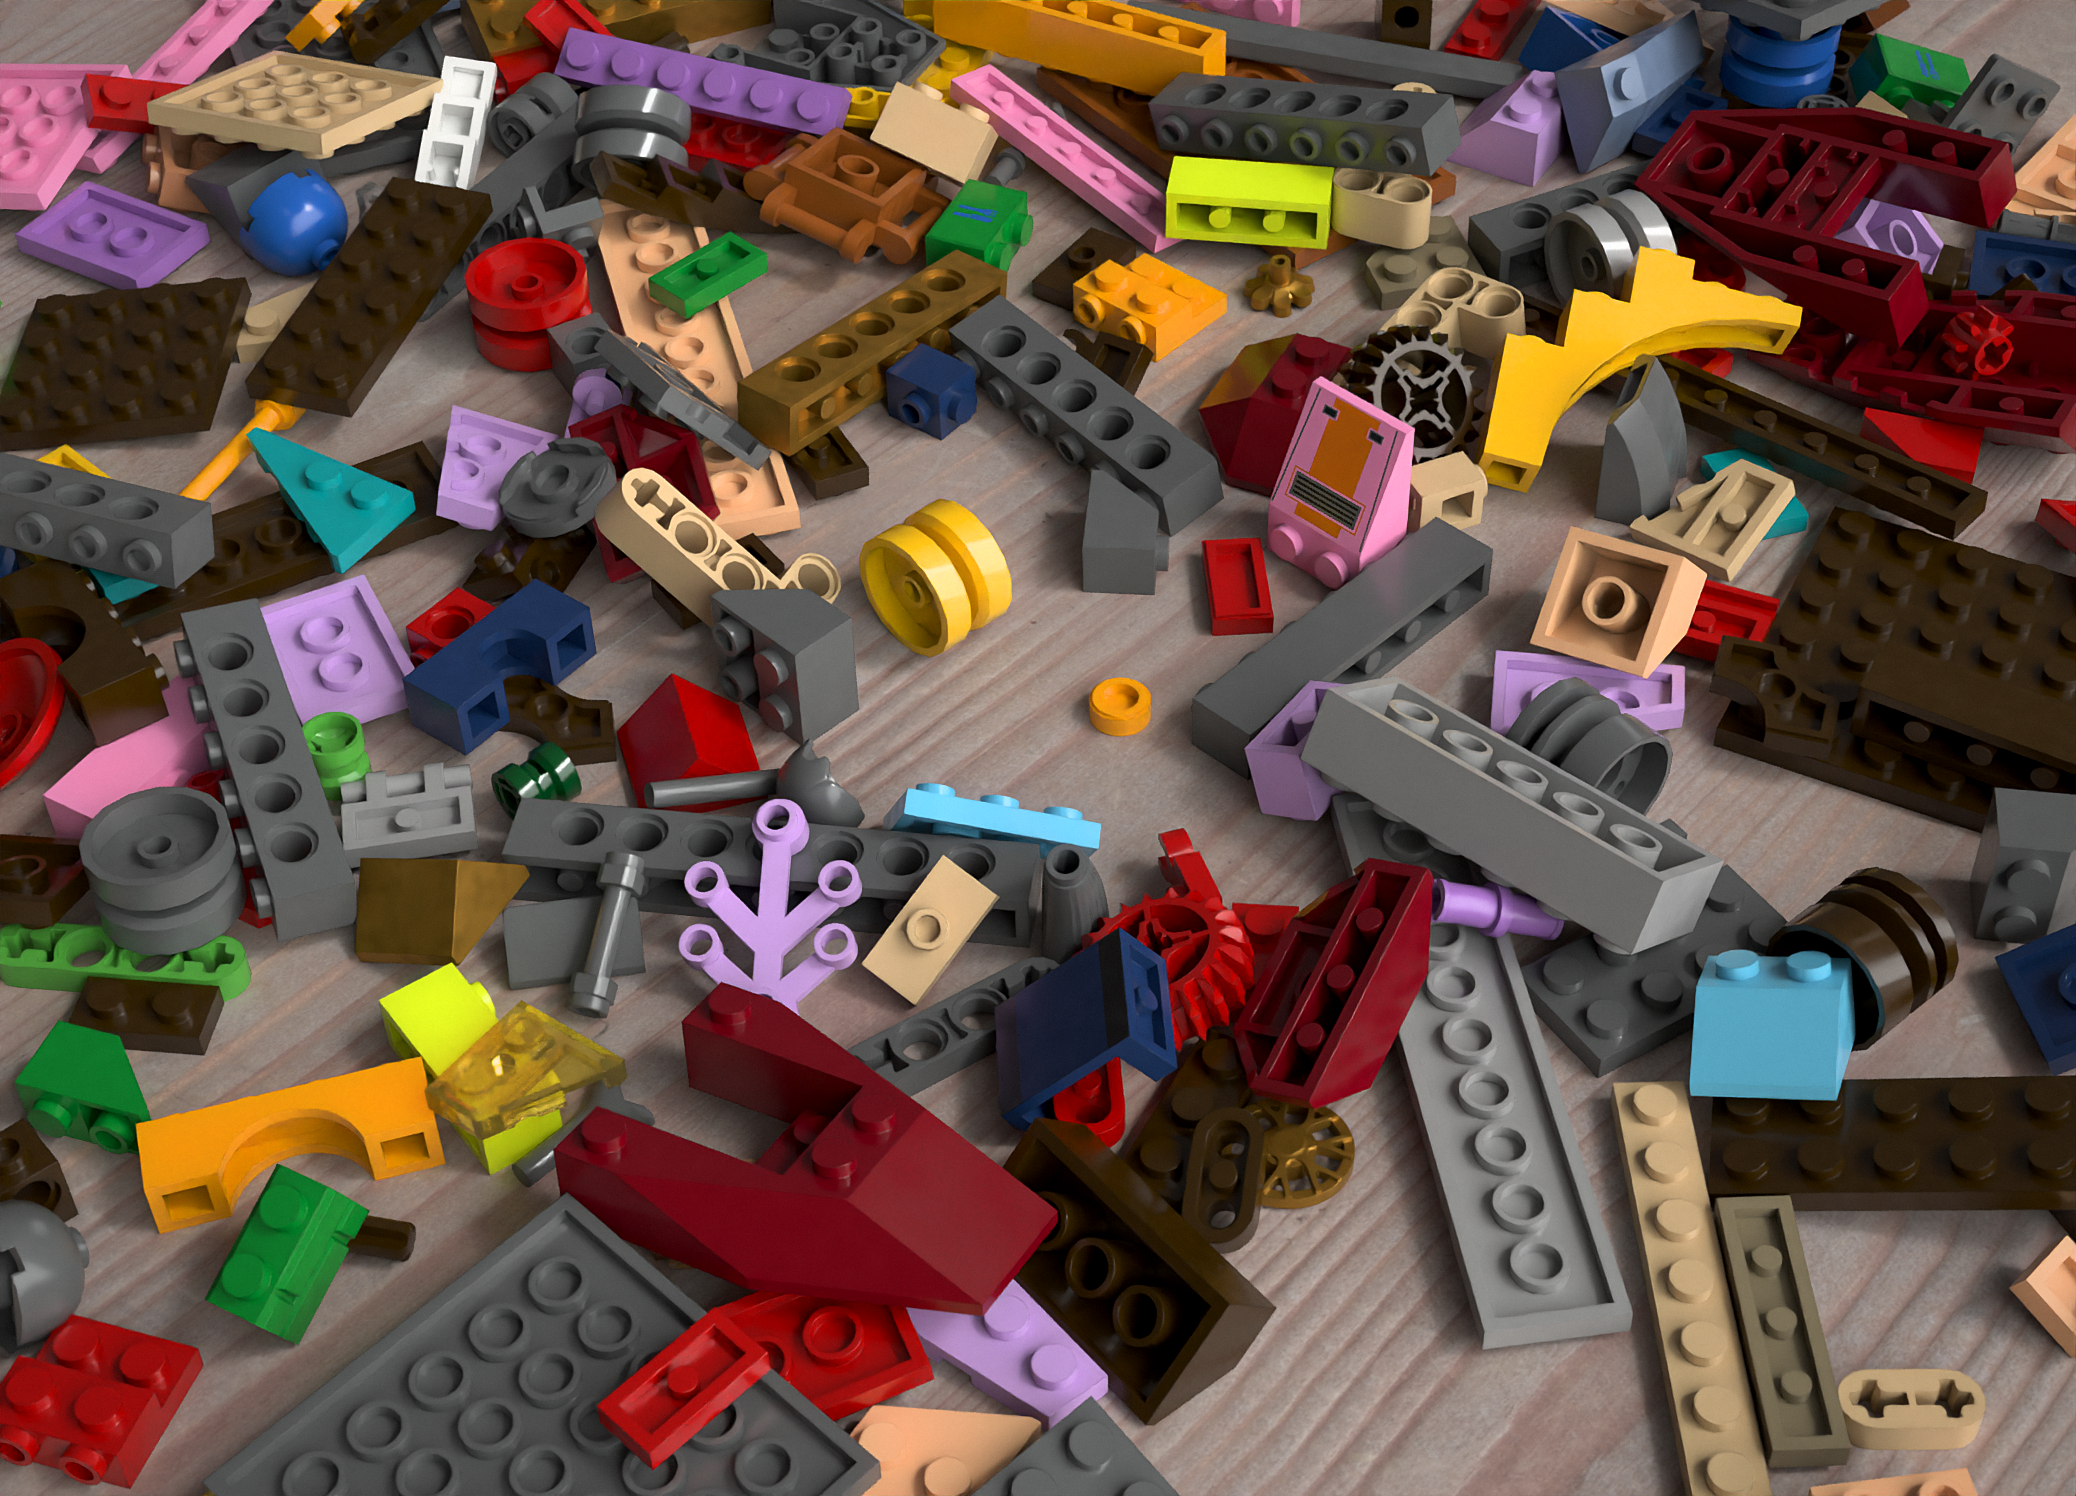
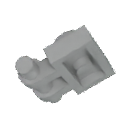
M443 762L429 763L423 765L424 771L387 776L386 771L382 770L366 773L365 780L341 783L343 849L350 868L360 867L361 858L414 859L479 849L470 764L445 768Z

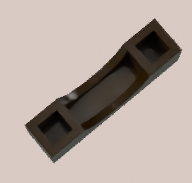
M47 558L0 578V610L14 639L24 637L35 638L50 646L59 655H71L57 666L75 718L97 747L170 716L161 692L170 688L162 664L154 653L145 656L143 646L131 625L122 627L111 601L107 597L99 600L95 586L85 570L76 573L68 562Z

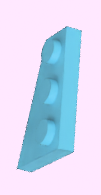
M920 783L916 785V789L907 788L884 817L882 830L1040 844L1041 859H1046L1048 853L1054 847L1067 843L1080 847L1089 858L1098 850L1101 823L1082 820L1083 813L1071 808L1047 807L1044 809V813L1020 809L1019 801L1006 796L984 795L980 797V801L955 797V790L945 785Z

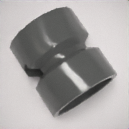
M548 72L538 73L521 86L515 94H511L488 113L486 121L488 134L495 147L508 159L571 108L578 100V96L571 86L559 76Z

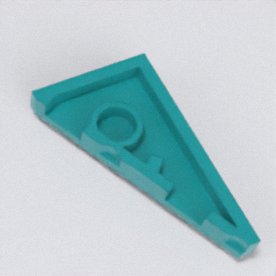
M255 427L246 434L247 440L256 454L257 462L266 474L269 472L278 483L280 494L298 520L305 522L307 533L315 543H321L328 553L332 568L339 574H344L416 510L412 491L261 428Z

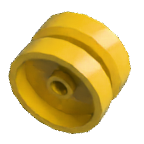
M939 498L906 517L903 524L898 523L865 542L859 555L860 577L874 610L881 622L894 637L916 654L931 658L945 652L964 640L968 631L984 627L1006 613L1012 600L1011 577L1005 558L994 538L973 513L955 501Z

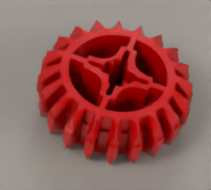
M1170 888L1159 899H1152L1145 892L1141 903L1132 907L1120 903L1119 914L1113 918H1098V932L1087 933L1081 936V951L1120 927L1166 960L1175 1049L1178 1052L1181 1051L1185 1040L1195 1036L1206 1042L1207 1029L1211 1026H1229V1010L1246 1007L1245 991L1255 986L1253 979V967L1255 966L1253 957L1255 954L1242 921L1236 917L1233 910H1228L1227 907L1223 906L1219 897L1206 900L1197 889L1190 891L1184 897H1180L1173 888ZM1078 951L1077 953L1072 955L1071 958L1080 953L1081 951Z

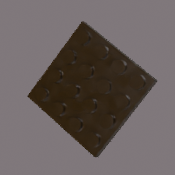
M213 277L201 282L174 285L158 283L146 288L127 290L109 288L97 293L70 296L54 294L46 298L37 299L0 393V452L210 431L252 296L246 277L230 279Z

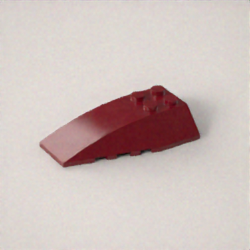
M1952 290L1951 300H1928L1930 309L1900 348L1850 334L1797 300L1787 296L1783 301L1784 303L1803 307L1800 327L1782 355L1746 349L1747 359L1796 383L1864 410L1866 407L1984 430L1982 440L1990 441L1996 445H2018L2045 449L2054 454H2076V296L2031 290H2006L2005 300H1977V290ZM1979 305H1983L1992 313L1998 314L2013 325V331L2006 338L2010 340L2014 351L2006 366L1993 375L1980 374L1976 381H1971L1960 372L1956 373L1941 361L1942 356L1949 350L1944 346L1940 338L1949 321L1958 313L1971 312L1975 314Z

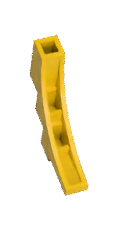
M1640 246L1625 273L1620 301L1612 299L1601 292H1584L1574 289L1559 318L1555 345L1546 343L1541 338L1532 335L1518 336L1510 333L1506 334L1493 361L1484 413L1486 414L1482 417L1480 436L1473 464H1478L1482 468L1488 484L1527 493L1541 468L1551 433L1557 422L1584 393L1615 372L1633 365L1637 356L1642 353L1657 356L1693 348H1744L1782 355L1800 327L1803 307L1784 303L1773 296H1756L1729 289L1718 282L1694 280L1692 277L1695 260L1678 256L1666 249H1650Z

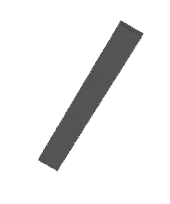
M1128 0L1127 3L1130 6L1226 31V56L1395 85L1409 82L1422 83L1430 86L1437 92L1478 99H1486L1522 77V65L1136 0Z

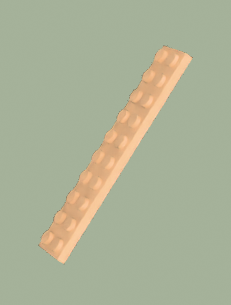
M607 199L598 200L605 218L597 242V248L622 334L637 342V347L641 342L650 345L738 422L737 382L753 373L728 296L726 295L687 319L650 297L649 277L710 243L705 227L648 215ZM644 407L646 416L662 419ZM672 414L670 415V417H669L667 420H664V421H667V422H670V423H672V424H675V425L679 426V425L674 421V419H675L676 417L673 416ZM704 437L703 440L698 439L721 512L714 523L731 538L738 540L751 533H754L756 536L772 535L782 531L801 528L799 507L780 451L762 443L772 453L758 471L707 437Z

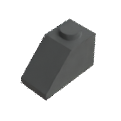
M1091 470L1082 545L1083 592L1155 595L1157 571H1168L1170 536L1158 535L1159 511L1104 470Z

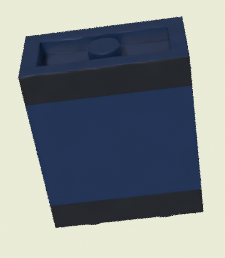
M1120 927L995 1007V1049L999 1078L998 1102L1001 1117L1015 1129L1026 1132L1035 1117L1054 1120L1052 1097L1117 1056L1155 1082L1178 1069L1166 960Z

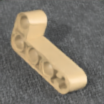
M1415 82L1402 83L1392 89L1436 93L1430 86ZM1338 167L1333 174L1331 226L1337 233L1348 237L1399 249L1417 248L1428 241L1432 188L1425 180L1413 177L1411 174Z
M1444 268L1430 275L1378 331H1387L1389 327L1398 324L1409 325V327L1416 325L1429 326L1431 334L1437 332L1448 334V348L1454 346L1465 348L1468 352L1494 360L1507 333L1518 336L1526 335L1524 298L1518 289L1463 268ZM1400 359L1395 360V363L1402 370L1409 369L1415 376L1421 372L1409 362ZM1339 372L1332 380V383L1338 386L1347 384Z
M636 468L629 471L599 501L595 509V520L604 536L711 629L714 622L710 596L719 590L810 589L832 604L841 588L840 576L835 566L822 555L815 553L802 554L776 577L669 482L650 469Z

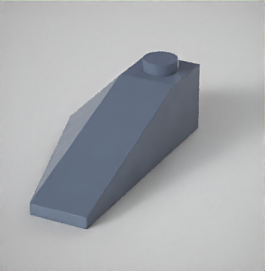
M1695 9L1686 10L1554 72L1579 173H1587L1619 157L1633 142L1634 131L1684 84L1706 59Z

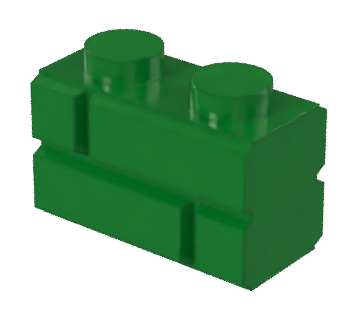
M277 1163L204 1300L299 1345L349 1251L347 1246L349 1240L355 1239L370 1210L338 1191Z

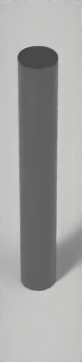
M780 768L646 783L644 787V799L647 807L653 809L776 795V779Z

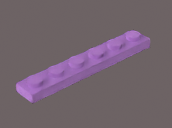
M569 27L554 75L559 76L568 84L590 89L607 85H639L656 88L678 96L689 105L692 112L793 135L806 133L818 139L834 127L842 129L852 99V95L846 88Z

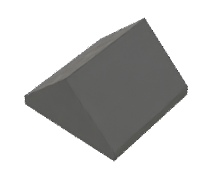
M250 142L188 175L185 183L247 256L253 260L255 258L242 247L239 232L241 226L249 232L254 218L247 211L257 197L269 185L291 172L300 179L309 176L305 169H313L324 179L325 177L318 159L304 158L301 155V151L292 149L264 151L258 148L257 143Z

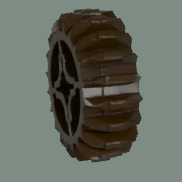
M1398 324L1389 327L1387 331L1380 330L1374 332L1368 338H1365V343L1356 345L1349 352L1352 362L1344 364L1338 370L1347 382V384L1340 385L1341 388L1415 428L1414 436H1417L1423 445L1420 448L1413 446L1412 466L1463 451L1466 456L1469 455L1466 444L1474 442L1480 436L1471 422L1480 420L1486 414L1474 406V398L1479 397L1484 391L1471 385L1470 377L1478 367L1463 366L1461 359L1465 348L1457 346L1448 348V334L1440 332L1431 334L1429 326L1416 325L1409 327V325ZM1400 359L1409 362L1421 372L1415 376L1409 369L1402 370L1395 363V360Z

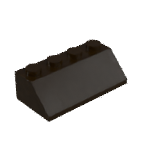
M1035 1117L1002 1168L1058 1211V1223L1013 1279L1108 1375V1387L1145 1425H1156L1236 1368L1277 1309L1085 1124Z

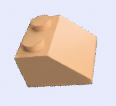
M1570 526L1530 644L1647 679L1687 633L1707 573L1683 556Z

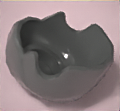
M810 739L806 740L788 757L778 772L775 790L778 799H787L796 803L802 809L807 823L858 828L865 817L859 802L829 774L830 760L825 756L817 758L812 750L814 743Z

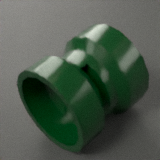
M546 741L529 751L527 761L520 765L510 763L493 773L491 777L492 788L503 810L513 821L522 797L569 802L581 795L582 791L581 780L570 758L559 746L550 741Z

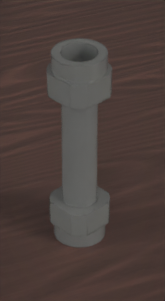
M610 851L606 853L605 861L600 865L596 885L604 892L584 971L583 973L574 972L572 974L568 990L570 998L567 1008L576 1014L603 1019L607 1018L610 1006L614 1005L618 985L610 979L630 897L638 898L641 896L645 881L643 872L646 862L638 856L625 852Z

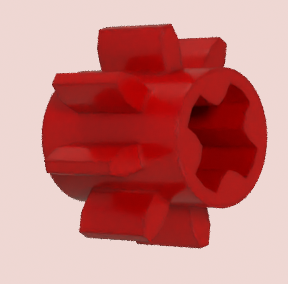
M1979 305L1975 314L1971 312L1958 313L1949 321L1943 335H1941L1940 339L1949 350L1942 356L1941 361L1956 373L1960 372L1971 381H1976L1980 374H1996L2006 366L2014 351L2010 340L2006 338L2013 331L2014 327L1983 305Z

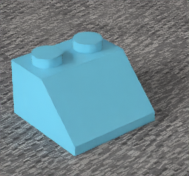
M1730 950L1718 956H1708L1696 986L1689 1081L1690 1095L1836 1101L1856 1037L1851 958H1830L1829 955L1819 951H1802L1789 957L1758 956L1756 953L1748 950Z

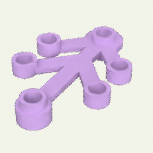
M774 799L763 804L756 811L752 821L753 833L763 851L758 917L729 889L725 874L716 863L703 861L693 865L687 871L684 880L685 888L692 901L700 907L709 908L755 954L753 981L723 954V944L717 932L709 925L695 924L688 927L680 936L679 950L688 966L695 970L704 971L717 985L720 982H724L779 1001L799 1015L798 1003L835 970L849 967L857 957L858 946L852 931L847 926L840 923H831L822 927L815 935V952L784 978H782L783 957L839 907L853 904L861 895L862 882L857 869L851 863L843 860L832 861L820 871L818 877L819 887L787 915L791 857L800 852L807 844L809 826L802 809L796 803L787 799ZM780 816L789 817L788 823L781 829L772 830L767 827L768 823L774 818ZM846 876L852 879L851 884L843 891H832L829 889L830 883L837 877ZM707 877L718 879L716 886L708 892L696 891L697 884L702 879ZM703 939L712 941V946L707 953L703 955H693L690 953L691 947L697 941ZM833 939H844L847 941L846 948L839 954L830 955L824 952L826 945Z

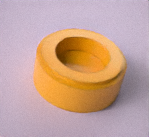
M1117 677L1104 680L1097 684L1090 692V721L1097 730L1107 735L1129 736L1142 731L1151 720V694L1146 686L1130 678Z

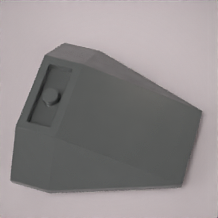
M773 0L776 28L752 51L742 49L738 45L720 43L706 58L842 88L869 87L879 92L892 93L897 81L910 87L946 49V40L875 0Z

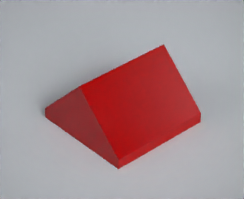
M673 673L663 681L617 731L618 743L638 808L649 809L644 799L646 783L760 770L739 705ZM768 795L653 809L701 814L768 799Z

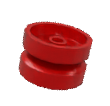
M526 237L504 241L480 253L470 262L464 276L471 312L473 313L472 322L478 351L491 364L510 371L536 372L552 369L546 329L593 313L588 296L590 290L583 256L571 245L554 239Z

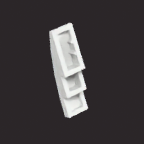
M445 56L441 74L444 85L440 93L434 92L428 130L423 131L415 174L416 181L460 187L466 190H470L473 187L487 128L486 121L491 109L496 83V63Z

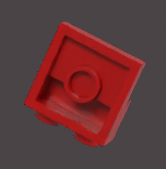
M72 1314L64 1324L52 1331L35 1359L18 1355L0 1383V1457L19 1466H28L35 1462L62 1470L70 1478L86 1485H98L102 1481L131 1489L204 1366L198 1348Z

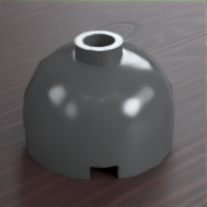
M11 1199L0 1202V1354L2 1356L49 1338L52 1331L64 1324L72 1314H75L84 1290V1269L89 1265V1251L81 1233L74 1227L68 1228L58 1215L32 1201Z

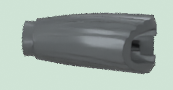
M1067 843L1060 844L1050 850L1044 863L1042 878V957L1054 960L1061 965L1071 959L1072 955L1082 950V935L1098 932L1099 917L1110 918L1104 886L1095 866L1080 847Z

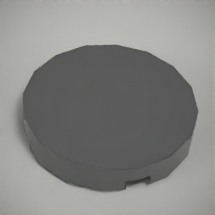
M582 437L559 438L547 443L550 450L542 452L538 456L535 455L534 451L525 454L507 472L499 489V502L503 507V513L518 533L533 538L556 537L576 530L595 517V509L599 501L617 484L615 467L604 449L597 442Z

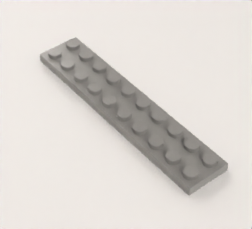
M1351 793L1331 796L1330 816L1348 878L1355 875L1354 868L1370 857L1428 868L1433 875V879L1436 880L1437 878L1444 879L1447 882L1484 887L1485 884L1492 882L1481 873L1482 866L1462 854H1449L1433 847L1426 840L1427 834L1409 823L1395 822L1382 817L1374 811L1372 807L1373 802L1362 795ZM1431 922L1428 974L1394 1041L1482 1350L1630 1331L1633 1311L1509 933L1505 932L1504 935L1498 938L1481 935L1477 927L1446 922Z

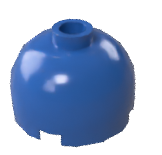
M305 169L309 176L299 179L291 172L269 185L247 211L254 218L249 232L242 226L240 228L239 237L242 247L257 261L276 274L296 277L310 275L317 270H325L345 243L349 220L344 201L337 191L313 169Z

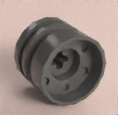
M1577 677L1559 680L1540 692L1520 713L1505 737L1646 816L1661 794L1670 774L1673 757L1669 740L1638 718L1627 713L1621 714L1616 702L1601 695L1599 690Z

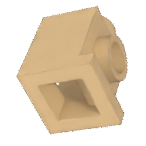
M1463 451L1412 466L1407 529L1410 533L1418 531L1435 517L1442 519L1459 530L1481 524L1483 498L1486 497L1488 492L1487 479L1482 468L1478 464H1473Z

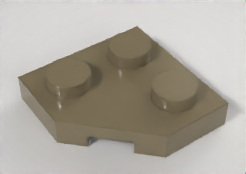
M1451 215L1442 217L1430 216L1428 241L1422 246L1413 249H1399L1381 245L1366 261L1365 281L1381 311L1400 308L1425 280L1438 270L1458 267L1485 277L1486 275Z

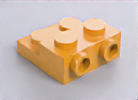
M1143 253L1125 267L1107 260L1073 284V320L1098 333L1103 331L1146 345L1154 353L1151 361L1155 363L1227 312V294L1146 253Z

